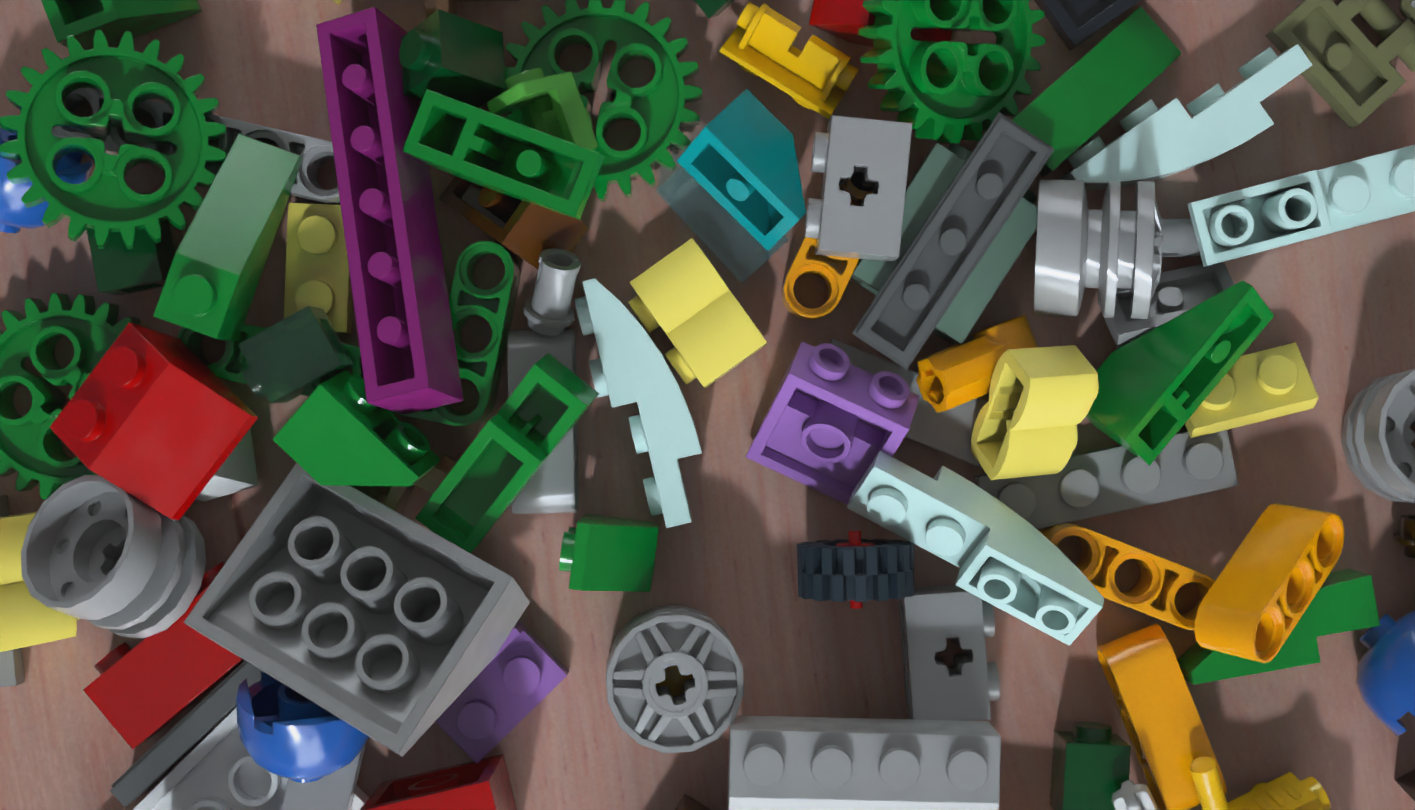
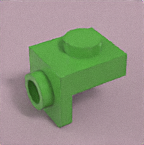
M534 68L518 73L504 81L507 88L505 92L487 102L490 113L499 115L521 109L528 127L590 150L598 147L592 130L591 117L583 105L571 71L545 77L542 68Z

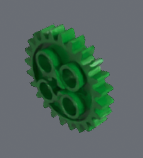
M565 0L566 14L559 17L545 4L541 7L542 15L546 22L544 27L538 29L525 21L521 24L529 40L526 47L514 43H507L505 46L508 53L517 61L516 67H505L506 79L534 68H542L545 77L565 73L566 71L559 67L561 52L567 46L582 44L592 51V60L585 70L572 73L583 105L591 117L592 107L588 98L583 95L585 91L595 92L597 90L605 45L608 42H614L617 48L606 82L610 96L615 98L614 102H603L598 114L596 125L598 147L593 149V151L601 153L605 158L594 183L595 191L600 202H606L610 184L618 183L627 198L632 197L631 179L638 175L651 188L654 187L656 182L651 167L658 163L664 168L674 171L676 164L668 150L671 146L686 150L691 144L688 137L680 131L681 126H697L700 124V115L685 108L686 103L702 99V88L684 85L685 80L699 72L698 63L692 61L678 62V58L688 48L687 39L684 37L667 42L666 37L672 27L671 19L666 17L651 26L648 23L651 11L650 3L646 1L633 14L627 12L626 0H614L611 8H603L602 0H589L588 8L583 9L579 8L576 0ZM635 58L647 60L655 67V75L652 81L641 88H631L620 80L622 67L628 61ZM521 109L513 111V113L504 117L527 126ZM619 120H629L635 123L641 130L638 143L626 151H616L605 142L608 128Z
M864 0L862 6L875 16L874 25L859 28V35L872 39L874 49L863 54L860 60L861 63L877 64L878 72L867 83L868 88L886 89L888 91L879 108L881 111L899 112L897 122L913 123L912 129H915L916 138L933 139L944 143H960L961 140L978 141L982 137V131L987 130L999 112L1008 116H1016L1019 113L1013 95H1031L1033 90L1024 79L1026 71L1041 70L1042 65L1031 57L1030 54L1032 47L1045 44L1046 38L1032 33V24L1040 21L1045 16L1044 11L1030 10L1028 3L1030 0ZM912 28L992 32L996 35L995 44H966L954 41H916L911 38L910 32Z
M96 30L93 49L84 51L79 41L73 35L67 36V47L70 56L64 59L59 58L46 47L42 49L41 52L48 70L41 74L32 68L23 66L20 71L27 84L31 87L29 93L18 90H7L6 92L8 101L21 110L20 115L0 117L1 128L16 134L18 137L16 140L0 145L1 155L11 159L22 160L21 164L6 173L8 180L11 184L32 182L33 184L21 198L25 207H34L46 201L48 207L42 219L45 226L50 228L66 217L70 220L68 237L74 242L82 236L87 227L95 229V238L100 249H104L107 245L111 232L121 233L127 249L134 248L136 230L145 229L150 238L155 243L161 242L159 223L165 219L181 231L185 229L186 222L180 208L186 205L198 211L203 198L196 191L197 187L209 189L216 177L212 172L205 169V166L222 164L226 158V152L208 145L209 141L225 136L226 126L216 122H206L205 120L206 117L212 115L219 107L217 98L198 100L196 98V95L205 84V77L202 74H198L183 80L180 74L185 64V57L182 54H178L166 64L159 61L160 41L156 39L148 44L143 53L134 51V42L130 31H125L118 48H109L102 30ZM78 88H90L101 94L104 102L102 108L96 114L89 117H79L71 114L65 108L67 96ZM147 99H158L170 106L173 116L165 126L148 128L136 120L134 116L136 107ZM62 126L81 133L91 134L92 136L108 137L111 127H121L124 129L125 139L130 142L149 144L170 143L177 150L174 154L168 155L149 148L139 147L138 145L122 144L118 155H110L106 153L104 142L99 139L87 137L59 138L52 134V130L54 127ZM69 153L88 155L95 163L93 175L87 181L80 184L64 182L56 175V167L60 159ZM149 163L162 171L165 180L163 186L158 191L152 194H139L127 186L125 182L127 172L137 164Z
M51 293L48 308L41 299L28 298L25 299L26 318L14 310H4L1 312L7 330H0V477L10 476L18 471L15 490L19 492L29 491L39 483L40 497L45 500L67 482L83 475H98L89 470L77 456L74 458L69 457L62 448L61 439L50 428L51 424L64 409L62 405L67 399L65 393L56 386H73L68 395L71 399L127 324L130 322L140 326L141 323L138 317L127 316L116 324L119 305L104 302L95 312L93 296L78 294L72 306L67 294ZM66 335L73 343L74 358L63 369L55 360L54 348L57 341ZM27 358L31 359L32 364L44 375V378L35 376L25 367V360ZM22 384L29 389L32 395V407L24 417L16 411L13 404L14 393Z

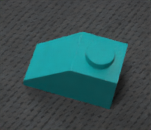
M748 89L742 92L708 123L677 159V162L767 251L806 214L793 134Z

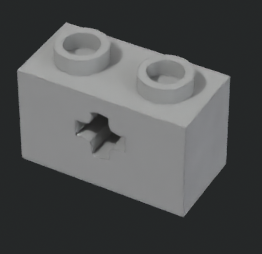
M832 115L827 125V133L815 132L811 172L823 173L820 199H808L805 221V238L816 239L815 255L893 262L899 258L913 123ZM853 173L862 174V186L872 188L873 194L866 195L859 206L850 205V193L839 190V185L847 184Z
M956 585L914 588V596L898 599L906 713L908 717L914 720L974 721L991 719L990 701L999 700L1000 698L996 662H987L985 637H994L995 635L993 605ZM946 638H952L964 651L963 653L955 654L953 656V666L947 667L938 656H935V652L944 651L947 645Z

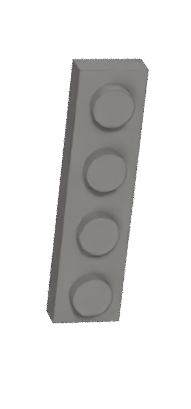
M1187 430L1177 432L1150 466L1123 446L1115 445L1071 455L1066 466L1057 474L990 480L987 474L974 476L977 486L1003 502L1036 529L1239 486L1227 430L1190 439Z

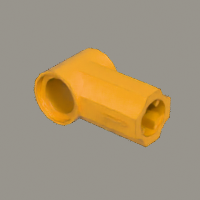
M1026 314L972 334L973 340L961 345H954L918 361L919 370L916 382L923 400L928 401L938 413L988 394L995 366L1005 351L1008 349L1038 348Z

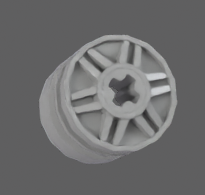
M1040 179L1034 315L1077 316L1081 308L1085 287L1098 288L1103 316L1114 318L1117 288L1130 289V318L1148 319L1150 302L1157 284L1160 282L1163 246V218H1161L1155 198V182L1136 181L1133 210H1120L1121 183L1120 181H1109L1102 210H1089L1083 180Z
M1415 369L1375 379L1356 394L1344 416L1341 439L1348 467L1366 489L1388 501L1415 504V448L1412 447L1411 443L1415 439V434L1409 427L1415 425Z
M83 475L63 484L48 497L29 524L21 550L22 578L32 597L49 608L77 619H86L97 627L108 629L117 635L130 638H147L166 630L187 611L198 593L206 567L204 538L194 521L184 515L180 520L170 519L99 475Z
M685 605L655 606L634 616L615 637L607 660V702L619 727L639 745L662 753L693 752L717 740L735 720L744 695L743 666L726 631L707 613ZM677 665L681 675L692 674L693 678L683 683L684 693L672 696L668 686L657 687L656 683L665 680V668Z

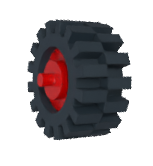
M849 530V540H817L816 542L808 541L797 544L798 596L803 599H814L815 601L833 600V602L850 600V608L861 609L863 608V602H867V600L888 601L889 599L912 597L915 594L914 543L910 541L861 539V530Z

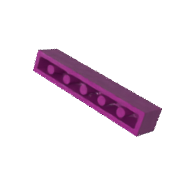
M376 7L316 24L367 403L406 415L463 401L430 169L428 164L402 151L420 107V100L404 95L403 66L399 60V50L402 43L401 38L408 32Z

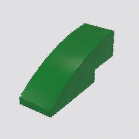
M1141 6L1012 119L1013 122L1054 148V151L1039 172L1042 177L1058 167L1182 54Z
M546 354L533 365L498 413L486 423L415 519L433 533L472 553L559 446L599 393L551 354Z
M1352 569L1330 573L1278 654L1270 662L1261 663L1200 647L1196 641L1177 659L1184 679L1194 685L1320 663L1316 637L1380 626L1372 575Z

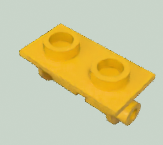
M749 2L736 23L738 25L719 52L737 62L744 71L759 76L784 91L799 105L813 109L829 119L859 71L858 68L849 63L852 57L813 34L803 51L799 50L792 44L802 28L801 26L771 9L765 3L759 8Z

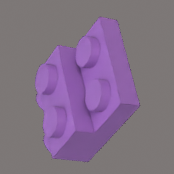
M802 341L778 387L773 402L752 440L746 458L848 505L853 490L879 451L891 457L895 454L910 429L920 396L910 392L906 381L893 372L881 371L874 375L850 364L848 355L835 345L824 343L814 347Z
M518 620L493 660L435 722L478 764L568 675L569 670Z

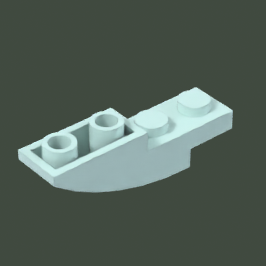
M1298 44L1278 56L1270 46L1237 69L1244 80L1227 92H1224L1218 83L1188 103L1186 108L1191 113V117L1177 98L1159 109L1151 99L1119 121L1125 133L1114 141L1105 145L1098 136L1068 157L1067 160L1074 169L1058 180H1083L1086 190L1107 189L1109 181H1120L1121 187L1136 185V181L1161 179L1206 162L1245 143L1272 126L1274 122L1260 102L1311 67L1312 63Z
M1415 145L1187 204L1203 267L1414 212Z
M595 278L582 281L586 296L575 298V305L583 336L594 333L600 358L590 360L589 364L595 390L599 393L597 397L609 395L612 408L637 402L640 414L629 417V423L637 454L649 452L654 477L643 479L651 516L663 514L666 528L691 523L692 515L678 459L701 454L702 449L692 415L681 388L656 344L622 302Z
M879 451L851 494L847 505L848 509L959 567L956 586L1069 646L1103 608L1104 597L1058 547L1003 502L943 465L934 478H931L890 455Z

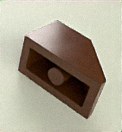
M457 176L453 178L439 198L537 270L539 267V254L542 251L556 248L573 253L576 245L589 228L578 219L499 193Z

